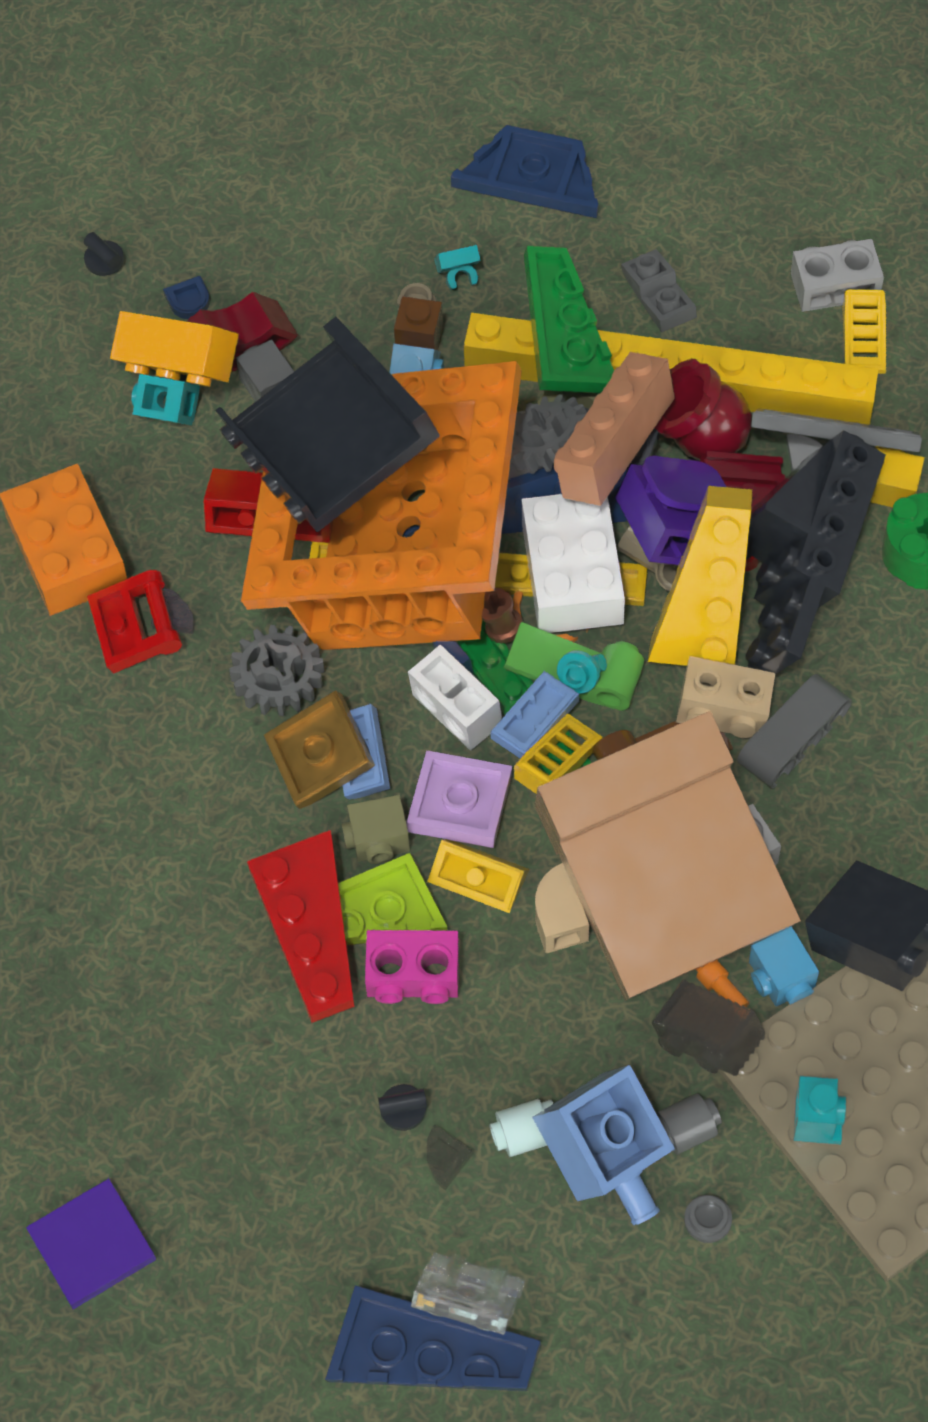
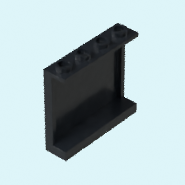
M336 316L323 326L332 343L232 420L221 407L215 410L225 424L219 430L234 449L240 445L245 449L240 454L254 473L257 474L263 470L266 475L261 479L273 495L278 499L284 494L288 500L283 504L299 524L306 519L316 532L323 529L440 437L427 412Z

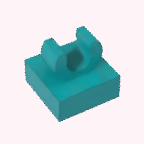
M477 245L439 253L434 258L438 274L449 271L446 276V284L450 290L457 288L455 275L458 272L467 274L471 285L477 283L478 275L472 267L481 261Z

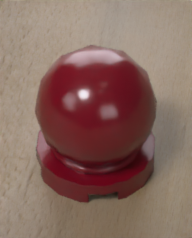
M688 359L671 368L670 374L674 400L655 426V429L664 437L673 438L678 447L687 456L698 460L706 451L737 453L746 445L752 428L751 411L742 393L735 387L721 381L720 374L707 363H700L696 359Z

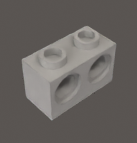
M872 239L850 240L842 244L808 247L803 250L793 251L791 277L802 312L843 305L844 293L849 289L882 290L884 276Z

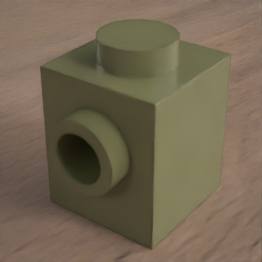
M400 795L347 805L349 822L341 823L346 849L355 848L358 862L367 860L371 864H380L391 860L395 854L410 852L408 830Z

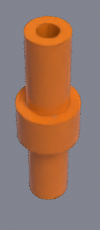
M718 960L695 969L698 972L696 978L708 991L713 989L736 1015L749 1005V1001L727 978L729 972Z

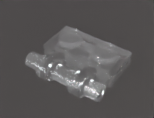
M433 1252L430 1263L426 1265L414 1290L411 1307L427 1311L434 1316L450 1318L473 1325L481 1330L505 1335L516 1308L517 1300L522 1295L525 1279L509 1275L508 1269L496 1265L493 1266V1269L469 1263L467 1262V1257L453 1253L451 1257Z

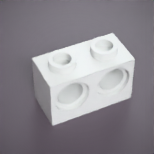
M442 645L435 648L408 671L413 696L470 751L488 737L492 729L502 719L499 700Z

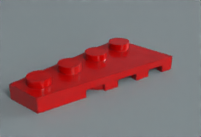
M331 830L247 861L249 872L311 1023L355 1007Z

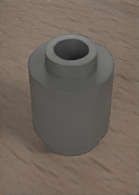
M698 1093L656 1112L675 1148L671 1152H674L676 1155L718 1135L716 1126L722 1123L714 1102L710 1098L703 1100Z

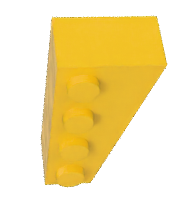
M708 486L685 552L678 565L670 592L663 605L658 624L654 629L650 641L648 662L687 666L689 656L735 665L752 490Z

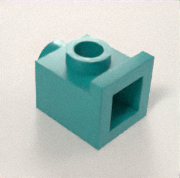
M139 374L138 383L135 384L131 396L132 405L134 406L132 415L192 425L195 419L200 385ZM167 394V396H166V401H165V406H164L163 399H164L165 395Z
M799 1077L795 1095L793 1141L841 1145L842 1125L845 1123L846 1096H838L837 1094L838 1079Z

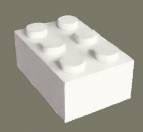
M562 494L522 499V527L538 628L554 633L624 624L625 597L608 496L601 506L562 497Z

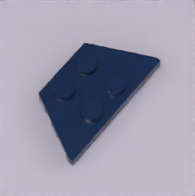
M506 125L494 136L491 143L483 145L473 154L474 160L462 171L457 168L451 175V187L593 218L598 216V200L593 192L590 169L586 165V154L581 140Z

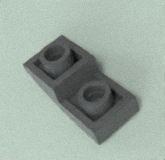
M657 249L621 264L622 271L629 285L661 333L697 318L696 305L676 283L675 270Z

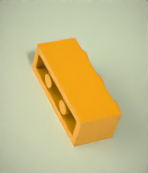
M120 311L110 359L126 363L125 371L149 375L150 369L156 370V377L179 381L182 374L187 375L186 382L211 387L212 380L229 383L239 334L210 325Z

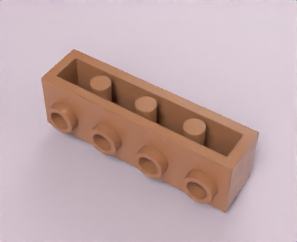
M630 352L620 367L614 370L606 387L601 394L595 397L589 411L582 420L577 422L574 432L565 445L558 449L555 455L554 469L558 473L563 498L599 506L603 504L674 400L668 359Z

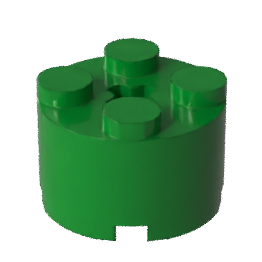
M917 493L900 498L894 503L887 520L882 545V558L887 570L894 577L896 576L906 582L908 586L928 590V493Z

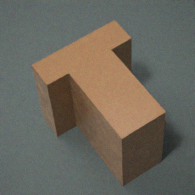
M711 711L537 787L536 811L556 855L559 854L625 1001L801 921L730 767L734 761Z

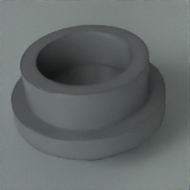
M702 1195L692 1200L687 1206L684 1216L685 1227L694 1239L704 1243H714L723 1239L730 1231L732 1213L726 1202L719 1197Z

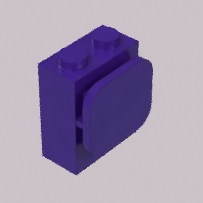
M649 456L645 459L643 465L631 464L615 498L649 562L679 565L708 486L726 487L719 473L710 465L700 461L661 456Z

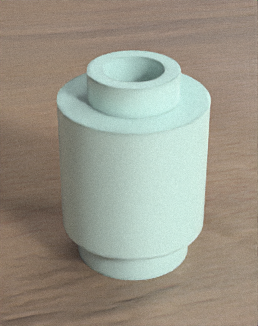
M535 1099L496 1112L497 1122L490 1124V1130L497 1150L506 1149L508 1156L513 1157L547 1146L532 1117L553 1104L552 1100L541 1103L539 1099Z

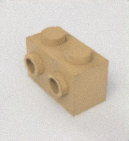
M689 656L682 684L676 723H683L711 711L719 731L731 733L740 738L752 737L768 720L775 673Z

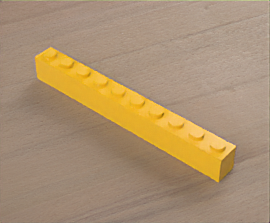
M471 313L464 342V366L517 361L522 370L521 380L538 382L531 321ZM597 330L602 342L606 341L612 354L610 362L614 370L620 367L630 352L668 359L670 369L680 362L693 358L700 363H707L720 374L721 381L741 392L751 412H755L760 408L870 425L878 368Z

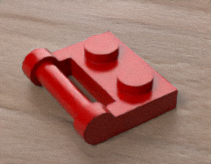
M158 570L142 572L87 596L106 667L113 674L156 655L175 653L182 647L179 632L173 630L162 592L165 584L162 574ZM146 594L157 634L146 638L135 597Z

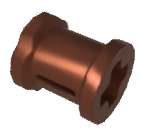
M494 588V591L485 592L484 609L482 611V620L486 622V633L492 641L497 643L513 641L520 623L523 622L521 615L513 609L514 604L511 595L502 588Z

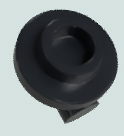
M91 232L85 237L84 245L88 248L84 254V262L86 268L91 273L107 276L117 272L122 267L124 254L122 248L117 243L102 240L95 232Z
M401 1084L391 1087L382 1097H378L381 1117L392 1129L399 1131L411 1130L417 1127L426 1115L427 1102L424 1088L417 1089L411 1085Z

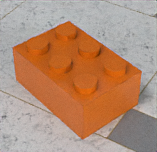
M78 463L0 493L8 523L50 616L87 602L88 595L127 579L123 560Z

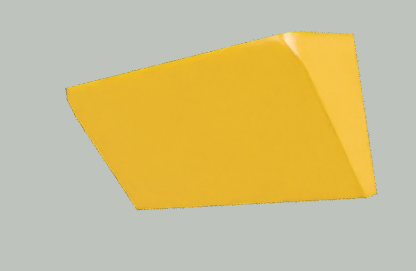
M444 839L441 840L427 882L510 913L530 869L462 843Z

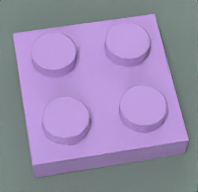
M426 750L407 819L408 832L494 848L512 779V766Z

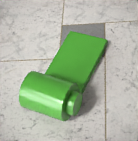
M524 622L520 623L504 669L532 680H536L543 671H546L559 680L557 665L566 653L578 650L586 652L591 656L603 654L607 663L606 670L600 672L599 681L592 690L586 693H578L579 698L620 711L629 708L645 661L636 646L628 642L619 641L615 644L607 645L599 653Z

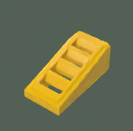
M846 290L842 306L844 364L878 368V374H885V291ZM853 323H875V325H853ZM853 338L876 339V341H853ZM853 353H876L877 357H853Z
M567 713L514 765V779L537 794V787L579 769L593 753L594 746L603 737ZM570 729L586 741L580 745L567 736L566 732ZM560 741L574 752L570 755L556 744ZM550 752L564 762L559 765L546 755ZM541 763L553 772L548 775L537 766Z

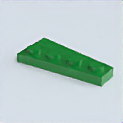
M527 246L524 253V264L539 390L601 393L614 372L610 362L612 354L606 341L602 342L597 331L596 316L593 309L588 308L584 300V288L567 248Z

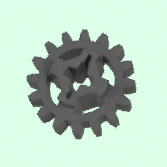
M558 395L553 402H549L547 396L542 397L540 405L538 403L526 404L527 409L525 413H516L510 464L514 463L519 471L527 467L531 474H534L540 466H543L546 472L551 471L558 449L565 445L574 432L577 422L582 420L587 413L584 405L578 404L574 397L565 401L563 395Z
M270 625L269 634L264 636L258 629L254 630L255 640L250 642L241 639L239 642L242 653L232 652L231 655L234 667L229 668L231 681L235 682L234 690L236 696H244L245 705L248 708L259 703L261 714L263 715L268 713L270 707H276L279 716H284L285 706L291 705L297 712L300 711V699L304 698L312 702L315 699L313 688H322L323 685L321 673L324 672L323 658H319V646L317 643L309 645V638L306 632L300 634L297 638L294 637L293 626H288L284 633H277L276 626ZM303 674L301 679L295 683L296 678Z

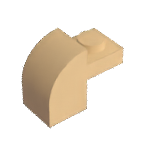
M563 863L555 866L545 874L536 891L535 921L545 953L589 941V922Z

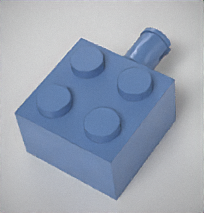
M630 1065L600 1074L532 1117L577 1201L603 1196L615 1189L633 1225L645 1222L660 1212L640 1174L645 1168L675 1148Z

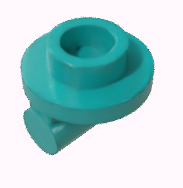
M570 651L558 662V678L560 682L577 693L589 692L598 683L600 672L606 670V659L603 654L591 656L583 651Z

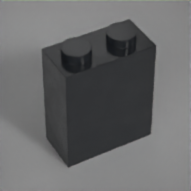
M856 860L805 920L812 951L900 991H903L914 977L920 976L927 965L928 890Z

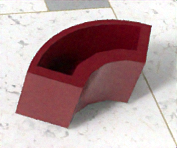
M253 291L241 301L227 308L214 311L200 309L187 320V322L215 326L239 334L231 372L238 370L236 357L242 355L250 347L259 346L272 339L280 351L298 336L278 301Z

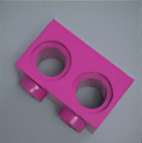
M367 930L365 967L367 997H375L378 1002L386 1004L398 1003L402 1001L403 997H421L423 1002L430 1004L445 1003L448 1001V997L458 998V931ZM389 963L401 967L393 974H384L379 971L383 965ZM431 964H441L446 967V970L434 975L427 973L425 968Z

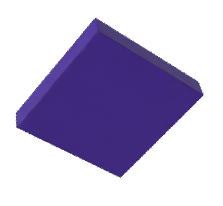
M109 1178L26 1227L72 1309L77 1308L156 1260L154 1253Z

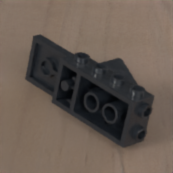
M845 430L840 432L804 459L795 470L751 509L747 553L763 562L756 575V581L759 584L754 599L764 604L765 607L758 618V624L761 625L758 636L751 643L745 658L749 661L748 668L777 674L801 659L817 609L841 592L886 454L865 443L857 435L850 434Z

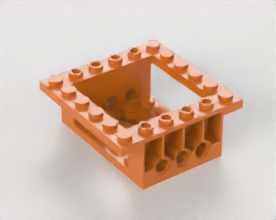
M517 361L391 374L427 412L440 437L333 520L330 543H328L326 557L291 560L297 521L283 504L288 500L287 497L283 494L277 499L262 480L241 602L246 609L288 607L314 644L317 643L319 649L322 650L480 639L485 592L494 591L522 373ZM425 490V493L417 501H407L413 492ZM420 525V528L411 537H402L408 527Z

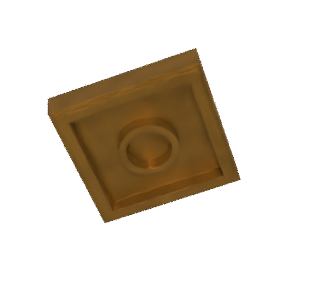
M337 690L264 734L294 804L299 809L312 805L375 766L344 697Z

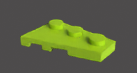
M410 853L338 883L346 945L366 943L367 930L447 931V925Z

